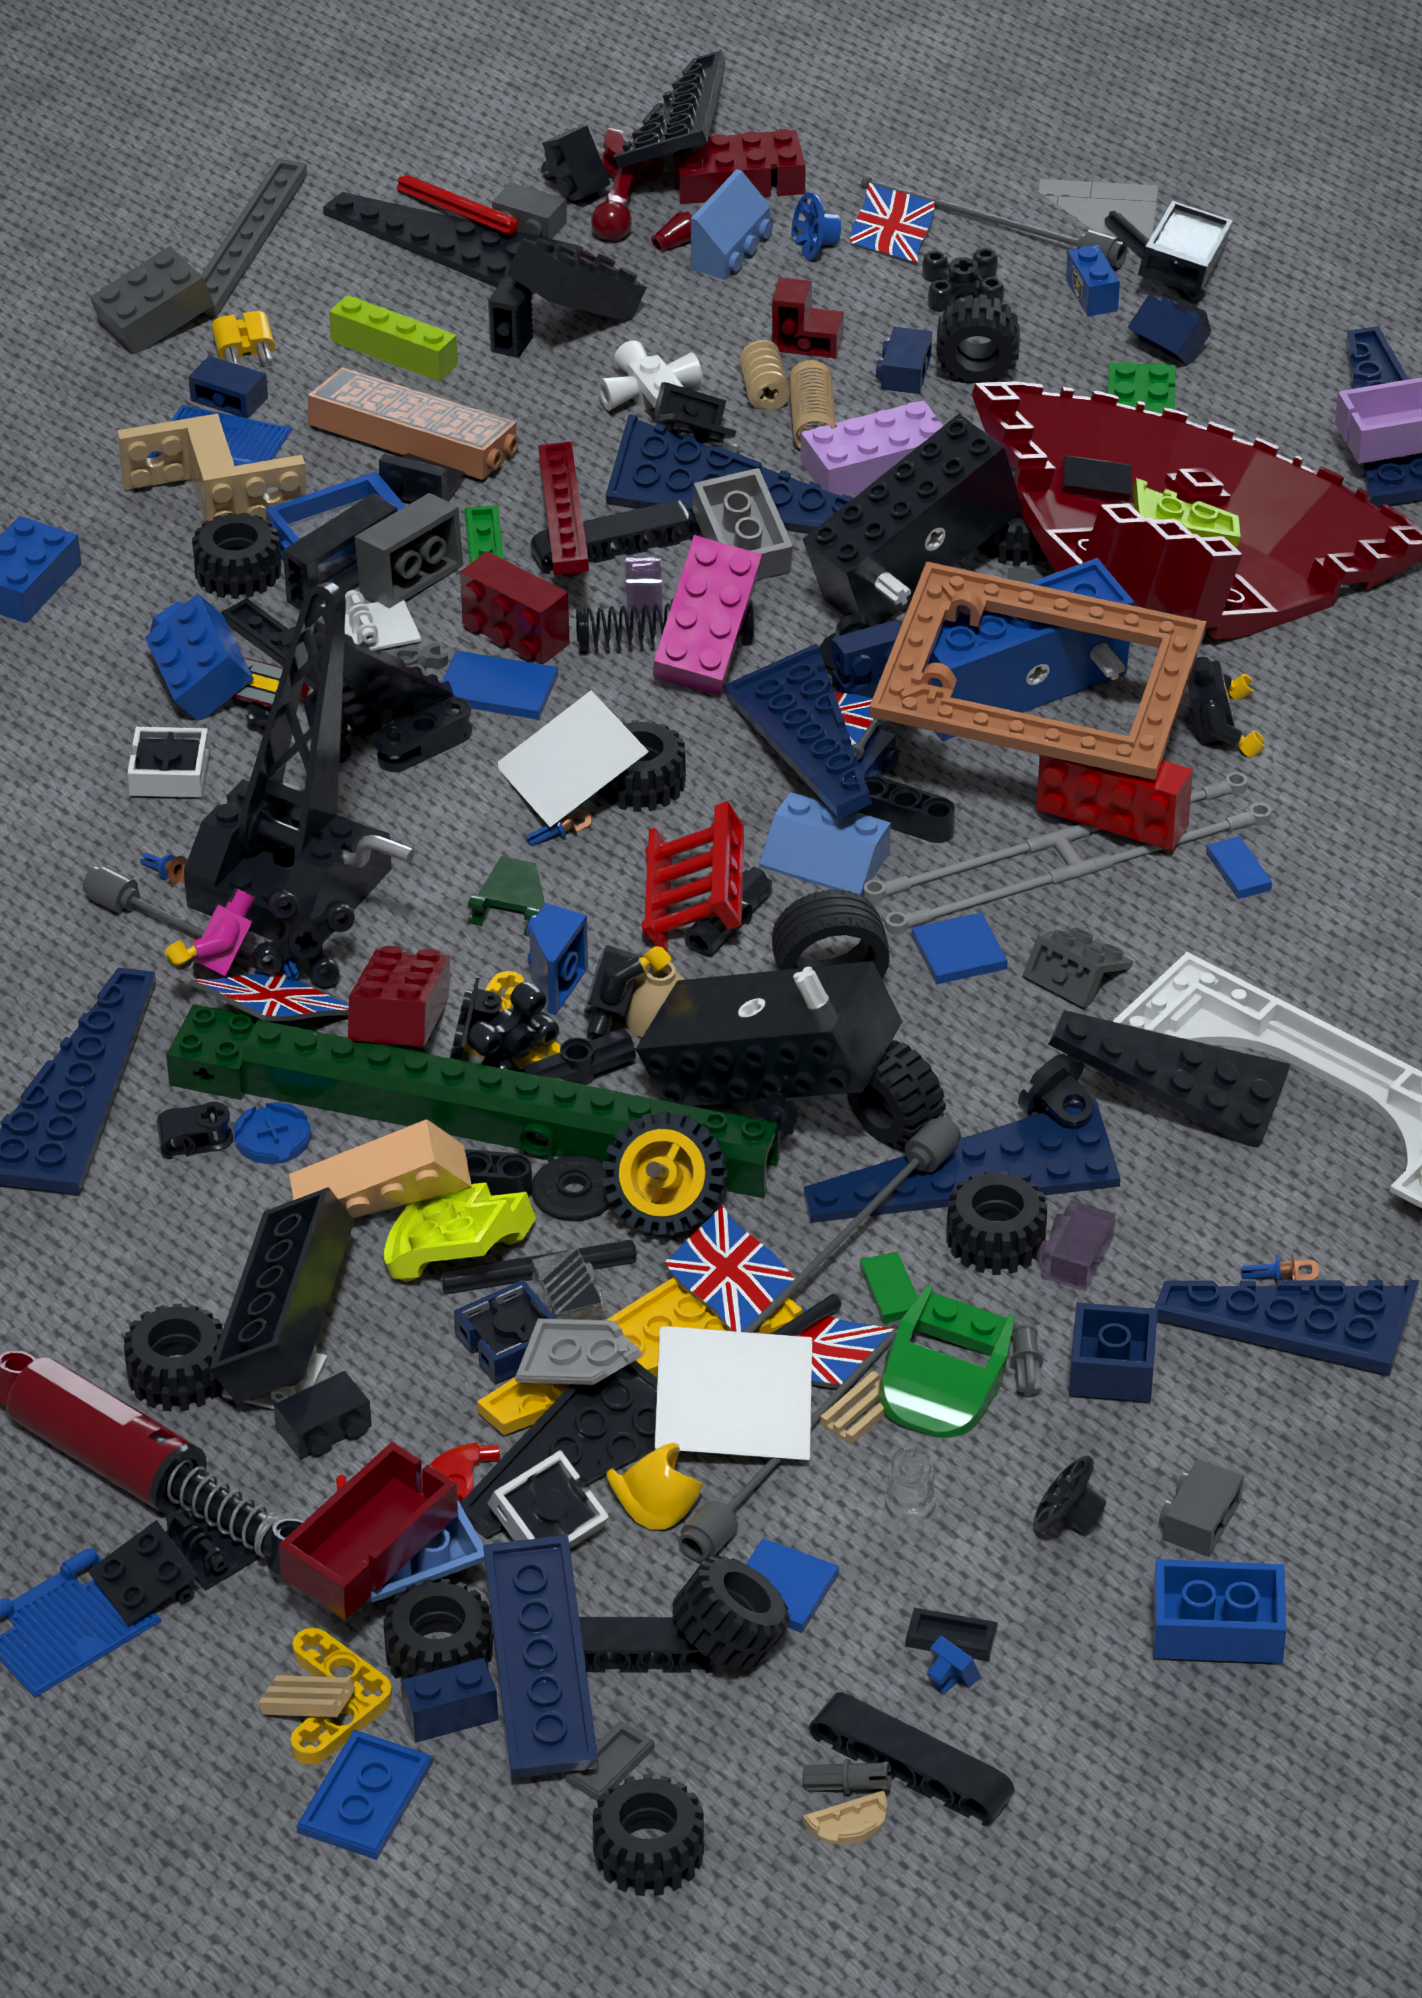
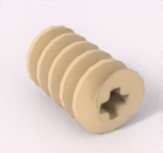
M758 340L750 343L743 349L739 359L749 402L755 408L761 410L779 409L788 401L790 391L778 346L768 340Z

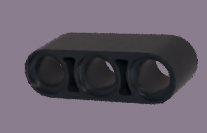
M864 776L872 804L860 809L858 813L891 822L892 830L928 842L944 843L953 838L955 805L951 800L881 776Z
M465 1149L471 1184L487 1183L491 1196L527 1192L528 1198H530L532 1194V1167L528 1157L518 1153Z

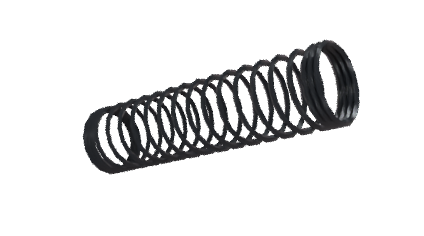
M752 599L741 629L742 643H752L754 641ZM645 603L642 608L641 624L637 606L634 604L631 607L630 626L627 610L622 605L619 612V629L613 606L608 611L607 625L603 608L601 606L598 608L596 628L592 609L590 607L577 608L578 651L580 653L582 651H589V614L595 650L599 651L600 613L606 649L610 650L612 614L617 647L619 650L622 649L620 640L622 639L623 613L629 649H632L634 611L640 648L643 649L645 610L648 618L651 646L654 649L656 611H658L662 636L667 621L668 609L669 612L671 609L670 603L665 605L664 622L659 604L656 603L654 605L651 621L649 607Z

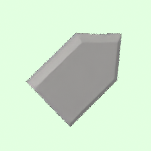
M538 1319L515 1380L519 1383L594 1385L643 1355L641 1350L629 1341L623 1334L622 1329L613 1320Z

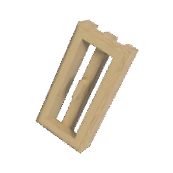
M872 1371L820 1416V1425L851 1445L886 1415L884 1407L879 1403L848 1431L845 1430L878 1400L879 1374Z
M276 1675L273 1679L274 1686L267 1688L265 1691L267 1697H261L258 1704L262 1715L338 1717L353 1694L355 1687L351 1677Z

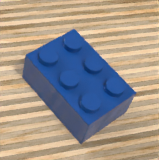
M19 516L0 535V615L27 623L82 565L78 534Z
M199 594L184 603L175 613L145 636L173 700L197 721L205 719L254 679L224 616Z
M1156 1559L1153 1586L1154 1658L1283 1663L1286 1639L1284 1564Z

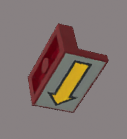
M244 657L254 679L231 698L271 708L283 667ZM304 680L300 694V700L303 701L310 691L309 686Z

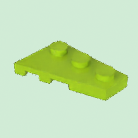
M1136 478L1133 487L1134 508L1144 518L1150 517L1152 520L1175 519L1183 524L1192 534H1197L1200 537L1224 536L1234 547H1238L1241 538L1238 515L1200 501L1195 502L1193 505L1176 498L1177 493L1165 489L1163 494L1146 488L1148 482Z

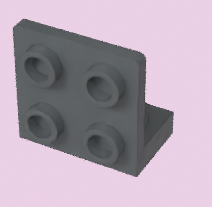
M1072 928V931L1054 930V933L1038 934L1022 976L1085 1008L1093 1002L1103 973L1130 969L1133 961L1123 956L1124 951L1110 944L1101 945L1093 941V935L1083 929Z

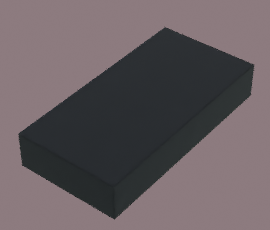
M1065 455L1062 461L1061 491L1129 500L1132 488V465Z
M914 1607L905 1640V1647L931 1651L930 1647L940 1636H943L973 1659L989 1662L998 1630V1622Z

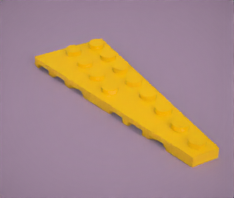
M674 1278L666 1281L606 1319L615 1321L629 1341L641 1350L643 1356L636 1361L655 1377H658L661 1326L729 1331L711 1310L685 1291ZM787 1298L753 1333L771 1334L802 1314L803 1309L790 1298ZM513 1378L477 1401V1410L501 1434L506 1435L533 1425L570 1384L519 1383Z

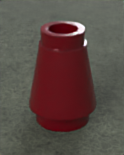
M687 211L676 213L651 237L653 246L663 253L666 250L691 242V218L693 215Z

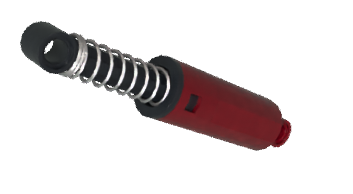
M7 1351L0 1355V1404L7 1406V1412L15 1423L161 1513L168 1514L171 1510L178 1509L181 1506L184 1510L193 1511L197 1518H205L208 1525L218 1526L221 1533L230 1534L235 1541H243L244 1546L248 1549H255L256 1554L260 1555V1557H268V1568L273 1573L281 1576L279 1544L304 1522L303 1520L286 1518L277 1512L267 1515L266 1505L261 1504L255 1507L254 1498L247 1497L242 1499L240 1489L230 1492L229 1483L224 1481L217 1484L218 1479L215 1474L205 1477L207 1463L203 1449L60 1362L48 1357L36 1359L33 1355L23 1351ZM186 1502L190 1504L192 1507H188L184 1503ZM198 1509L199 1511L203 1512L205 1515L199 1514L196 1510ZM208 1517L216 1520L217 1523L210 1521ZM221 1525H224L225 1527L229 1528L230 1530H225V1529H223ZM234 1532L242 1536V1538L236 1537ZM246 1540H248V1541H250L251 1543H253L254 1546L249 1545V1544L246 1542Z

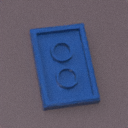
M456 650L441 683L449 681L454 695L466 699L470 703L471 709L539 720L558 678V667Z
M353 1730L296 1826L297 1833L377 1860L433 1764V1756Z

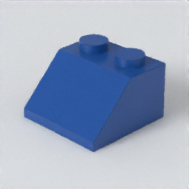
M545 903L537 916L533 915L527 926L526 934L527 937H530V951L527 961L531 965V979L533 983L546 995L547 1001L545 1006L548 1012L556 1015L588 969L587 915Z

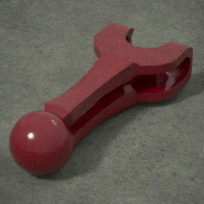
M610 127L604 138V151L601 160L606 173L614 178V185L607 196V201L599 204L593 211L591 225L594 233L599 238L614 242L624 238L631 229L632 217L626 206L632 193L640 184L659 178L662 175L666 159L656 160V158L618 169L614 155L624 152L622 145L626 141L623 139V130Z

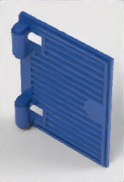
M181 405L171 421L218 414L234 466L273 460L293 430L286 426ZM152 452L147 458H156L162 452Z
M86 1548L64 1561L62 1566H60L58 1574L12 1601L9 1598L0 1599V1619L6 1617L15 1626L0 1635V1662L34 1698L162 1621L152 1610L129 1627L95 1579L84 1586L76 1579L75 1575L88 1567H93L102 1560L93 1548Z

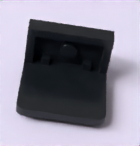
M661 382L652 422L666 426L667 431L681 435V432L693 434L692 436L696 438V441L701 443L712 441L724 443V439L735 438L736 435L735 430L720 426L727 400L668 382Z
M384 453L379 459L380 477L399 499L414 502L428 493L448 502L466 477L464 471L410 453L405 454L403 457Z

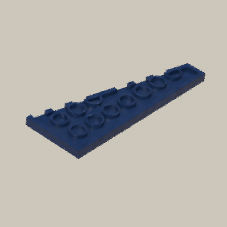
M1379 326L1347 331V348L1353 389L1409 380ZM1422 453L1363 463L1367 492L1370 493L1368 501L1376 506H1382L1383 504L1391 505L1422 500Z
M633 414L628 415L606 492L607 504L644 508L680 500L685 502L693 513L694 483L759 468L785 529L803 533H811L854 497L846 494L840 496L821 489V485L814 482L804 483L791 478V474L782 470L780 473L762 467V463L719 446L717 449L696 442V438L687 434L684 437L667 431L666 426L657 423L654 426L638 420L637 415Z
M817 644L723 685L727 699L839 819L844 816L854 815L860 809L872 804L863 773Z
M117 968L98 993V1000L90 1012L82 1014L78 1020V1027L71 1037L63 1039L60 1043L61 1050L52 1061L47 1060L22 1093V1100L14 1112L6 1114L2 1119L0 1129V1185L71 1194L81 1193L156 984L154 971Z
M1093 1098L1094 1109L1092 1119L1081 1128L1065 1127L1049 1112H1045L960 1138L957 1149L935 1171L925 1172L914 1169L869 1216L948 1207L949 1195L952 1190H956L957 1184L962 1180L969 1181V1176L973 1174L984 1175V1171H993L994 1173L1007 1171L1012 1176L1019 1174L1026 1177V1182L1033 1181L1038 1186V1191L1043 1192L1044 1195L1120 1187V1175L1096 1098ZM1081 1102L1064 1106L1063 1109L1068 1114L1078 1115L1083 1112L1085 1107ZM907 1155L805 1186L804 1199L810 1223L855 1218L909 1164Z

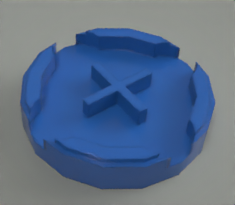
M277 1102L266 1103V1108L256 1110L255 1106L246 1110L237 1119L233 1129L235 1145L239 1152L253 1162L269 1165L285 1163L297 1158L308 1148L312 1138L310 1123L307 1121V1116L303 1111L290 1104Z

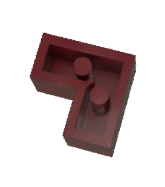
M779 277L772 298V342L778 346L779 352L836 359L843 339L844 312L812 308V281Z

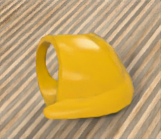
M675 1442L663 1445L646 1455L623 1475L618 1474L614 1469H610L606 1473L607 1479L624 1509L635 1522L649 1530H665L677 1524L686 1516L699 1498L703 1486L702 1482L674 1470L680 1451L679 1444Z

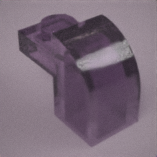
M660 556L625 557L624 580L626 585L627 613H631V607L634 604L637 606L638 612H642L645 603L648 605L650 612H653L656 603L659 604L661 612H663Z

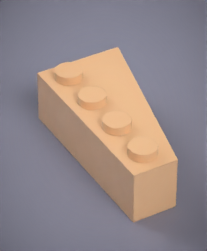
M427 1119L289 1174L293 1200L329 1187L352 1218L472 1187L464 1145Z

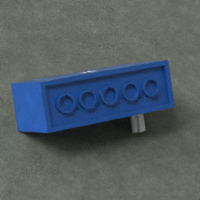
M1098 558L1029 583L1134 606V601ZM984 610L978 627L969 625L970 615L964 613L958 614L956 622L945 620L928 665L931 663H942L952 670L957 681L951 698L1022 713L1110 679L1115 680L1119 676L1126 674L1130 642ZM932 678L931 685L942 687L943 684L939 679ZM935 732L936 735L941 739V741H945L956 737L954 735Z

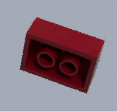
M489 551L460 571L462 624L472 632H479L491 638L495 644L499 646L504 645L518 652L522 658L526 660L531 659L542 665L570 645L567 591Z

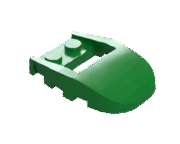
M927 1285L901 1319L886 1354V1361L879 1382L878 1401L884 1407V1413L894 1422L904 1427L936 1438L957 1437L971 1431L978 1425L985 1415L994 1396H997L1000 1390L1007 1364L1015 1315L1009 1313L1008 1318L934 1293L932 1292L933 1287ZM914 1330L986 1354L990 1356L986 1368L912 1343L910 1342Z

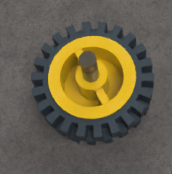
M667 1111L658 1112V1114L648 1113L642 1115V1119L638 1121L633 1119L626 1124L628 1126L627 1129L624 1131L619 1130L614 1136L617 1140L614 1145L609 1144L606 1153H609L608 1160L603 1161L602 1170L606 1171V1178H602L603 1187L608 1190L606 1197L609 1203L614 1205V1211L619 1217L625 1219L627 1224L646 1233L658 1236H679L684 1232L697 1230L698 1225L705 1223L710 1218L714 1210L717 1211L721 1207L720 1199L722 1195L726 1196L728 1187H725L726 1179H729V1170L726 1169L725 1164L728 1160L726 1153L722 1152L720 1148L722 1146L720 1141L711 1134L712 1131L706 1126L679 1113L674 1114Z

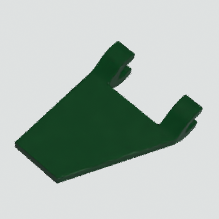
M501 856L479 893L472 895L468 901V908L472 909L471 915L468 918V924L482 926L490 906L525 912L524 920H527L528 923L533 915L537 916L545 905L536 863ZM527 927L524 930V936H527Z

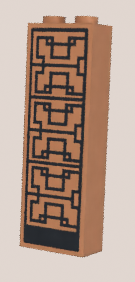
M343 367L308 395V425L402 455L410 453L464 471L465 475L481 480L496 470L509 455H513L519 444V438L516 436L517 422Z

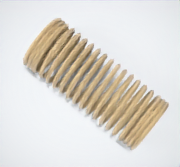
M815 360L798 363L789 374L793 438L796 446L800 449L801 432L807 431L804 429L809 428L803 425H829L833 429L836 423L832 375L825 364ZM811 421L822 422L818 424H807Z

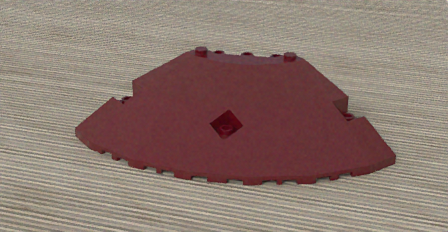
M1018 381L974 384L971 396L984 430L989 436L1005 447L1011 468L1016 470L1014 480L1023 507V511L1020 514L1054 571L1057 573L1098 558L1131 597L1136 607L1155 611H1169L1178 616L1206 621L1205 631L1209 637L1215 640L1223 641L1226 638L1248 636L1333 607L1341 584L1353 585V583H1360L1366 589H1369L1422 560V530L1407 516L1388 504H1383L1379 508L1368 501L1370 493L1362 488L1357 489L1355 493L1342 485L1343 476L1321 466L1318 472L1303 466L1304 458L1298 455L1292 461L1277 454L1279 447L1256 437L1253 444L1233 437L1235 430L1211 421H1209L1207 427L1187 421L1188 413L1164 407L1162 414L1144 410L1145 402L1137 401L1136 407L1117 403V395L1100 391H1093L1091 397L1073 395V388L1062 387L1060 394L1043 392L1044 387L1042 384ZM1065 455L1132 465V488L1129 500L1061 491L1062 461ZM1136 478L1148 482L1146 488L1163 494L1165 489L1177 493L1176 498L1193 505L1195 502L1200 501L1238 515L1241 534L1238 547H1234L1224 536L1200 537L1197 534H1192L1183 524L1175 519L1152 520L1150 517L1144 518L1134 508L1133 487Z

